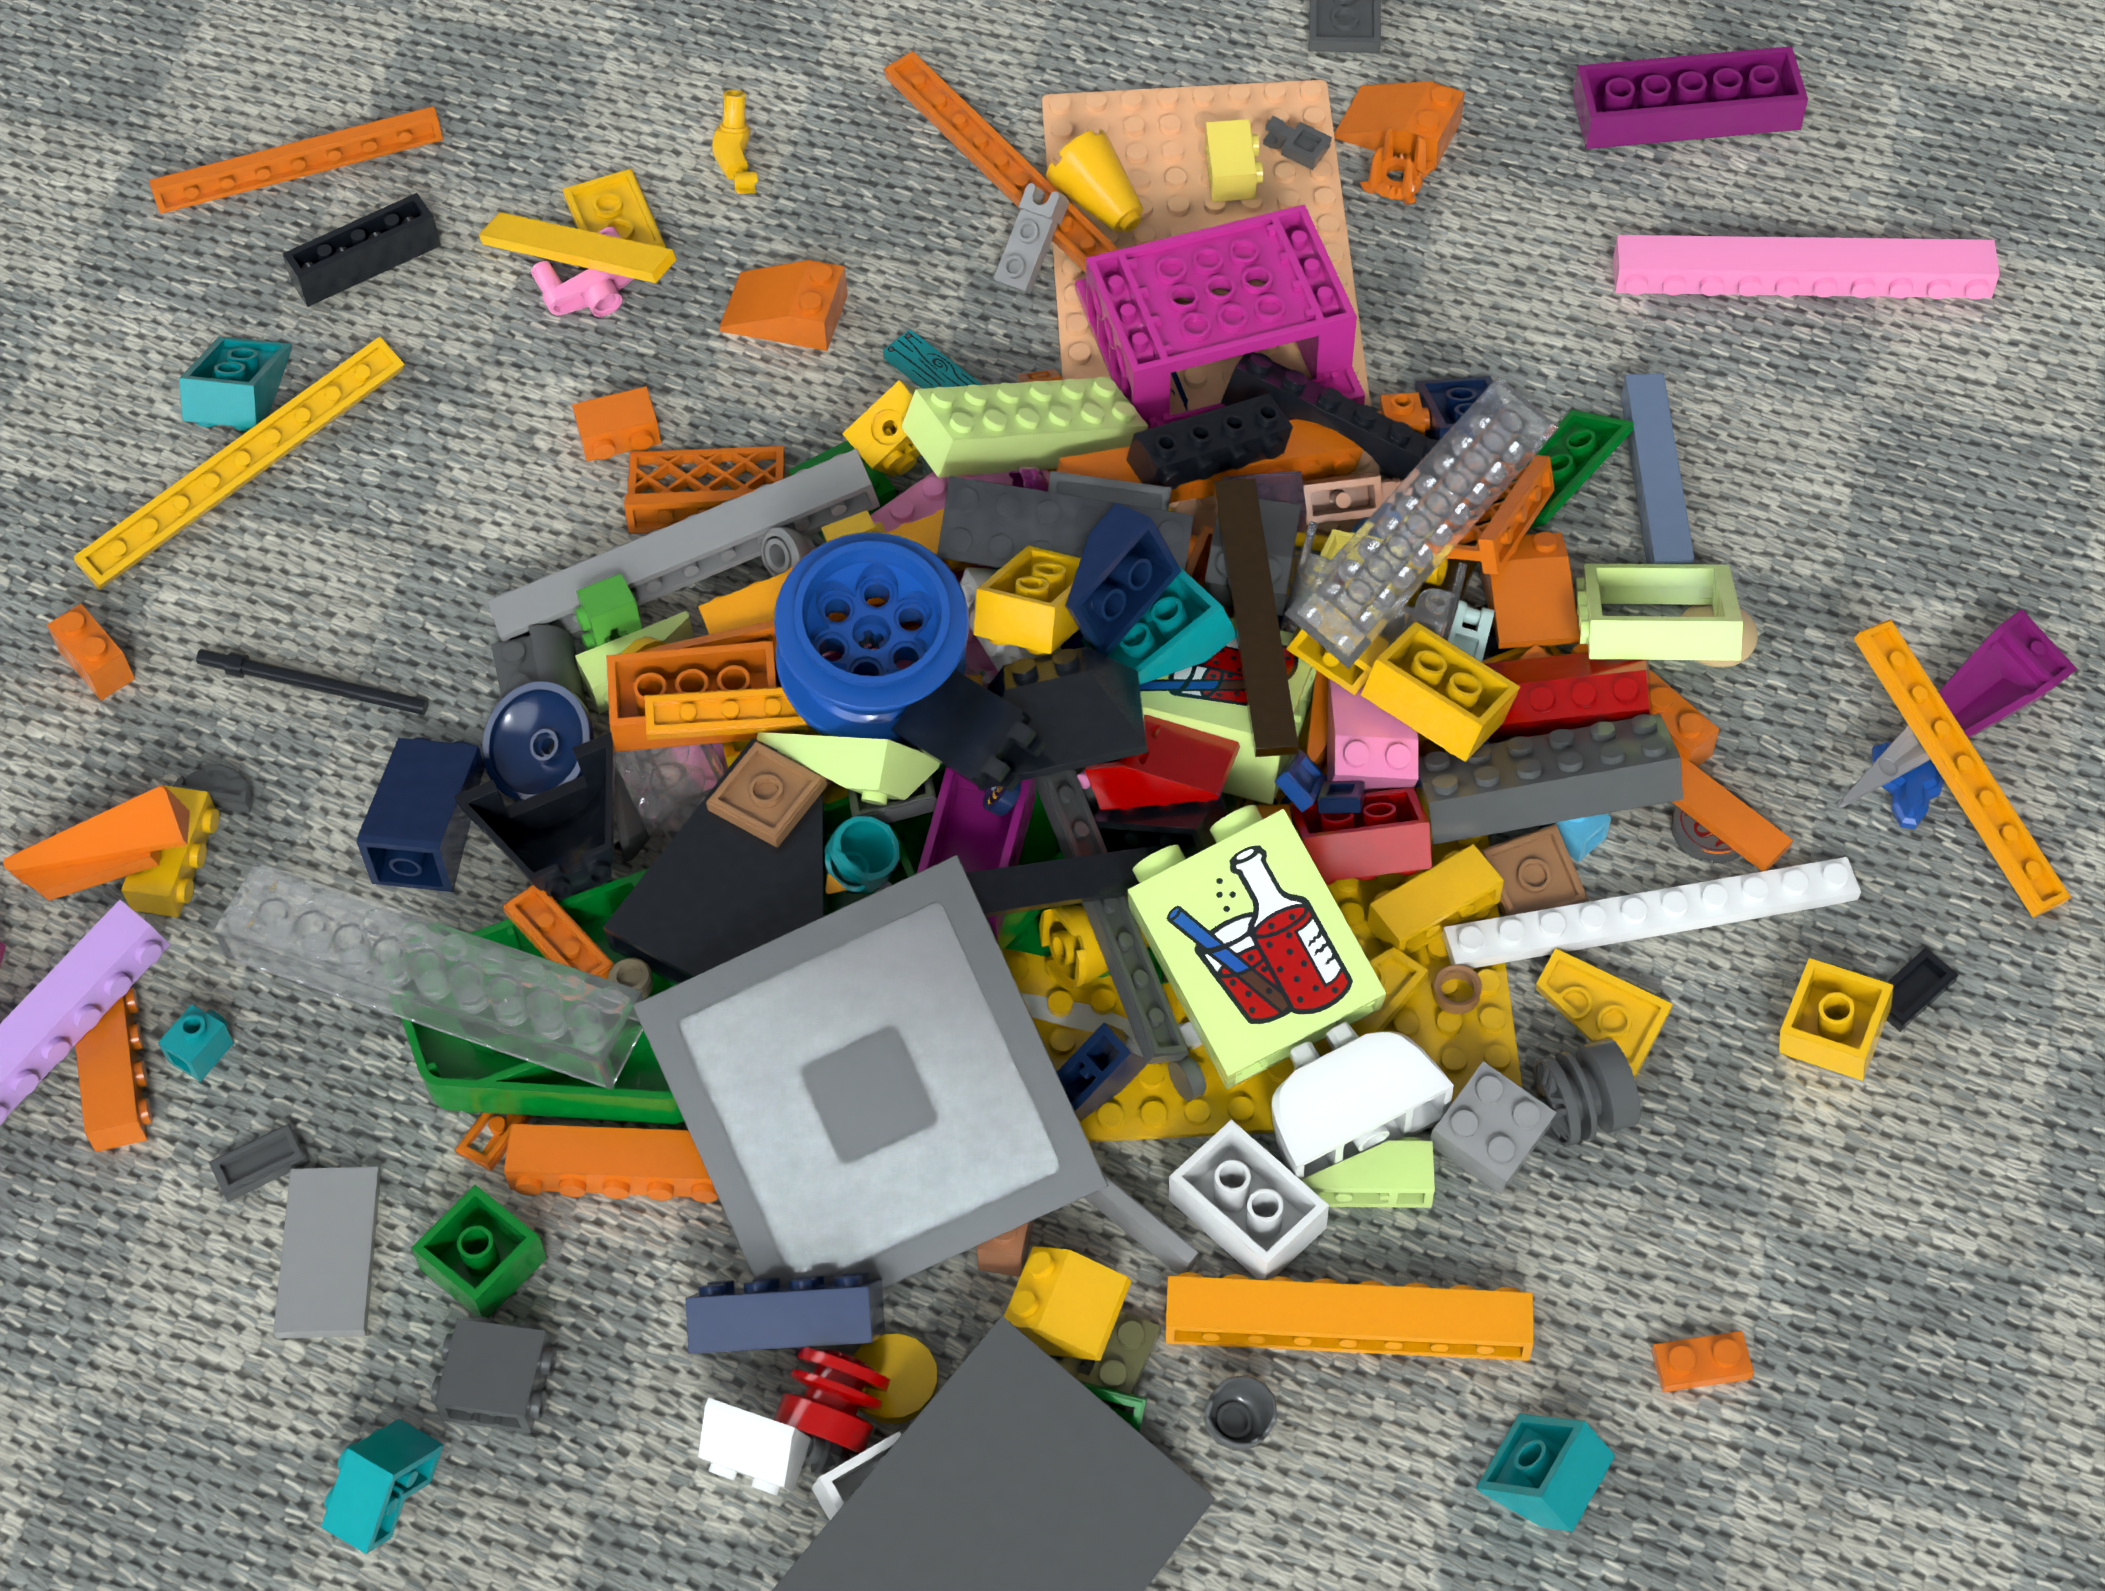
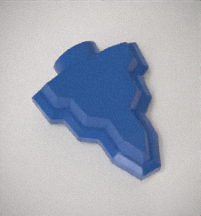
M1892 742L1873 746L1872 764ZM1931 760L1882 786L1892 795L1891 810L1899 826L1902 828L1916 829L1927 815L1929 801L1939 796L1945 781Z

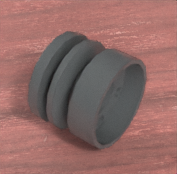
M1610 1037L1578 1047L1576 1059L1566 1050L1557 1053L1555 1059L1549 1055L1535 1060L1533 1071L1538 1100L1557 1112L1550 1124V1130L1557 1142L1563 1147L1579 1143L1580 1138L1584 1141L1595 1138L1598 1126L1608 1134L1639 1124L1641 1110L1637 1085L1623 1051Z

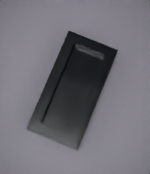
M1925 947L1887 982L1894 986L1892 1007L1886 1021L1901 1032L1954 984L1959 974Z

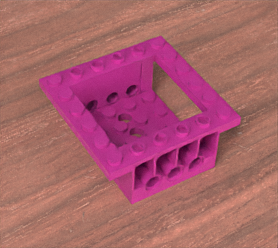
M1305 204L1087 257L1086 278L1075 281L1076 294L1109 375L1148 425L1147 429L1225 407V405L1218 403L1171 415L1170 378L1172 372L1296 342L1312 377V381L1324 387L1334 388L1343 396L1359 404H1364L1365 393L1352 367L1357 316ZM1253 279H1259L1266 284L1256 287L1248 282ZM1217 288H1222L1223 290L1229 293L1223 296H1218L1213 294L1211 291ZM1186 297L1193 302L1187 305H1180L1174 302V300Z

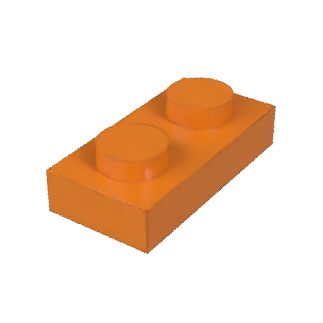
M1743 1331L1653 1344L1651 1350L1662 1393L1749 1380L1754 1375Z

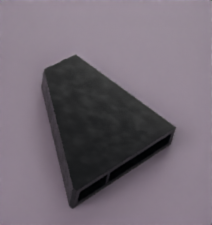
M754 738L750 740L603 926L611 950L626 958L643 960L649 965L652 972L676 985L828 915V894L825 891L827 872L824 848L827 845L826 788L778 848L708 811L707 800L752 745L758 741ZM758 741L759 743H761V744H763V745H765V746H767V747H769V748L775 750L776 752H778L776 749H774V748H772V747H770V746H768V745H766V744H764V743Z

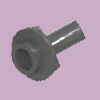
M815 1435L811 1438L806 1452V1462L811 1463V1472L815 1475L832 1466L836 1468L850 1460L851 1457L842 1449L843 1446Z

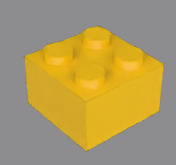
M1809 958L1780 1030L1779 1053L1864 1081L1892 1007L1894 985Z

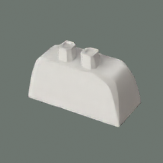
M1344 1022L1326 1033V1040L1332 1048V1052L1320 1057L1311 1041L1305 1042L1291 1050L1290 1058L1295 1071L1275 1090L1272 1096L1273 1128L1284 1166L1302 1180L1388 1140L1396 1141L1402 1137H1412L1440 1121L1451 1106L1454 1085L1427 1053L1408 1036L1400 1032L1386 1031L1369 1033L1359 1037L1349 1024Z

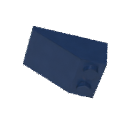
M1491 376L1415 381L1416 392H1419L1422 408L1428 407L1430 429L1425 431L1426 437L1442 441L1447 447L1458 452L1448 473H1456L1463 461L1515 465L1517 421Z
M1119 503L1114 504L1089 533L1065 605L1091 649L1105 656H1108L1181 572L1180 567L1151 517Z

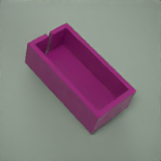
M946 767L917 873L956 855L959 856L966 873L1018 865L1036 799L1035 779L1021 781V792L1016 804L1007 814L998 817L983 808V798L987 789L979 790L977 786ZM1005 915L987 917L997 941H999Z

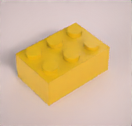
M1029 545L976 589L973 635L987 638L990 643L995 645L1011 644L1027 648L1028 652L1035 655L1052 654L1079 629L1065 605L1081 558Z
M1415 621L1375 660L1361 696L1375 704L1379 709L1386 711L1405 723L1412 730L1438 744L1448 753L1466 762L1502 725L1520 686Z

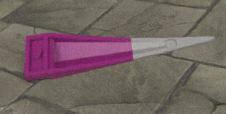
M2021 609L1997 627L1938 692L1969 739L2039 701L2067 679L2077 668ZM1909 725L1838 802L1837 808L1847 806L1931 760Z

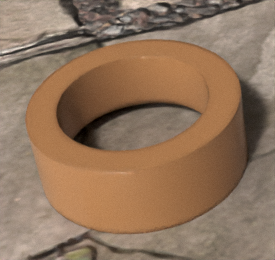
M1450 965L1443 968L1437 974L1434 982L1433 997L1435 1002L1441 1009L1452 1014H1464L1473 1010L1480 1000L1482 989L1480 977L1474 970L1464 965ZM1460 979L1472 987L1473 995L1466 1001L1454 1002L1444 996L1441 986L1448 980Z

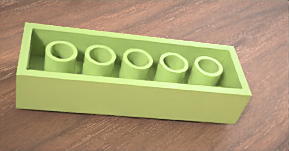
M1110 377L916 389L901 426L938 478L1005 473L1012 470L1018 471L1019 467H1034L1039 470L1057 468L1059 459L1062 457L1130 447L1134 433L1144 431L1148 427L1135 407L1131 405Z

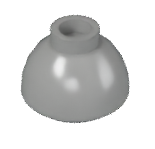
M775 527L769 529L764 534L761 543V556L767 571L774 577L794 567L815 547L813 541L808 536H803L792 528Z

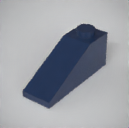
M1103 1023L1064 1063L1057 1073L1081 1122L1120 1093L1147 1064L1140 1048L1124 1030Z

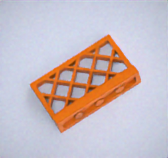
M784 446L630 452L628 490L624 499L628 533H650L654 530L663 529L684 520L690 515L702 513L721 505L727 500L736 499L753 492L764 483L772 484L784 479ZM760 460H776V463L766 470H762L755 465ZM728 461L736 464L726 472L717 467L720 463ZM684 463H694L697 465L696 468L687 474L678 468ZM655 464L659 467L649 475L639 470V465ZM745 471L755 476L745 484L735 479ZM708 472L716 479L705 486L698 482L697 479ZM670 474L677 481L666 488L658 481ZM725 485H728L729 487H731V488L734 489V490H719V489H721V488L724 487ZM687 486L694 490V492L680 491L686 488ZM648 488L656 492L641 494Z
M1535 455L1528 466L1463 461L1405 543V548H1409V555H1428L1438 558L1481 561L1484 574L1498 575L1555 490L1550 456ZM1469 476L1480 477L1471 481L1467 480ZM1512 479L1517 480V481H1514V482H1511V483H1508V484H1505V483H1504V482L1509 481V480H1512ZM1492 486L1495 487L1494 489H1491V490H1488V491H1485V492H1482V493H1479V492H1478V491H1480V490H1483V489H1486V488H1489V487H1492ZM1466 495H1469V496H1470V497H1467V498H1465V499H1462V500L1453 502L1454 499H1457V498H1460V497H1463V496H1466ZM1505 498V500L1493 505L1489 504L1491 502ZM1476 507L1481 508L1479 510L1467 514L1464 513L1465 511L1471 510ZM1450 516L1455 517L1453 519L1441 523L1438 522L1439 520L1445 519ZM1491 519L1488 523L1479 526L1475 525L1476 523ZM1462 528H1465V529H1466L1465 531H1462V532H1459V533H1456V534H1453V535H1450V534H1449L1450 532H1453V531H1456V530H1459V529H1462ZM1436 537H1440L1439 540L1433 542H1424ZM1474 540L1478 542L1475 546L1462 545Z

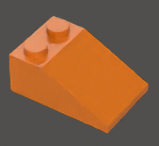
M1432 81L1361 85L1335 131L1334 137L1377 151L1378 148L1384 146L1386 131L1392 127L1393 156L1399 157L1403 153L1405 158L1409 155L1412 161H1414L1417 139L1421 136L1426 142V163L1431 161L1435 171L1461 123L1465 92Z
M805 260L740 272L720 323L719 331L828 351L848 296L845 266Z
M1540 532L1524 535L1498 575L1484 574L1481 564L1480 576L1489 609L1495 611L1492 624L1499 649L1531 647L1534 644L1547 646L1578 644L1580 642L1569 556L1562 532Z

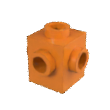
M1419 392L1380 395L1379 411L1377 413L1396 422L1405 423L1412 430L1425 436V431L1430 429V415L1428 407L1422 408Z

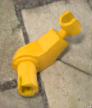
M726 90L723 92V122L716 127L713 136V156L726 178L734 180L736 193L756 194L757 173L755 171L747 172L748 164L743 154L750 139L751 128L745 123L746 93L741 90Z

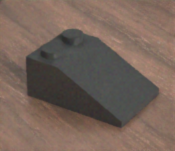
M1258 499L1277 615L1283 616L1301 505ZM1217 514L1204 589L1223 607L1232 608Z

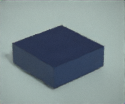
M1323 782L1317 800L1319 814L1361 813L1366 796L1365 782Z

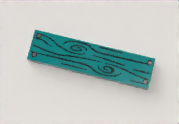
M911 329L883 350L884 359L922 389L982 385Z

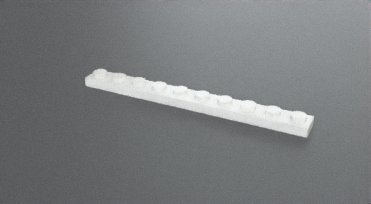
M1848 857L1446 926L1443 928L1442 938L1451 965H1464L1472 969L1551 955L1555 948L1563 952L1855 901L1858 900L1861 890Z

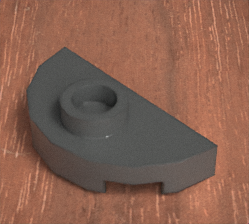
M222 764L201 766L202 770L193 772L186 778L181 776L173 785V787L209 792L215 807L251 812L253 799L249 786L236 769Z

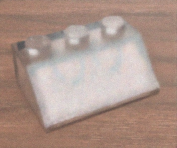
M712 744L616 752V769L622 777L627 792L649 836L673 839L726 772Z

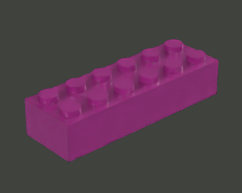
M1792 46L1577 65L1573 90V100L1586 149L1801 130L1808 102Z

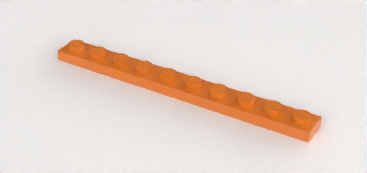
M913 51L884 68L886 79L1018 208L1026 186L1029 183H1033L1045 192L1043 204L1048 201L1052 192H1059ZM1069 202L1062 223L1057 225L1052 241L1086 273L1087 257L1119 249Z

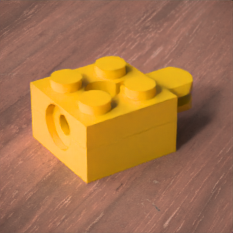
M900 380L842 433L872 469L893 477L897 474L903 475L916 464V458L921 455L901 428L914 392L918 388Z

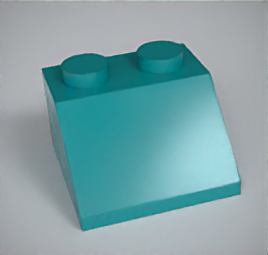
M1519 1413L1476 1489L1540 1527L1573 1532L1616 1455L1585 1421Z

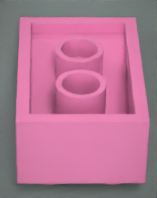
M1328 678L1327 781L1365 782L1366 793L1409 787L1414 788L1418 781V732L1362 697L1361 693L1365 684L1354 696Z

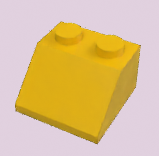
M1033 1246L1004 1318L1048 1355L1100 1361L1132 1281L1127 1276L1070 1249Z

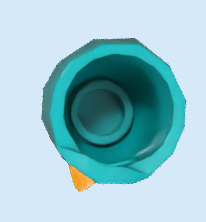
M854 816L835 829L824 848L827 872L825 891L827 894L841 891L849 894H868L885 885L891 878L900 859L899 841L889 825L874 817Z

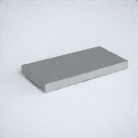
M378 1166L290 1169L273 1330L276 1339L367 1336L381 1171Z

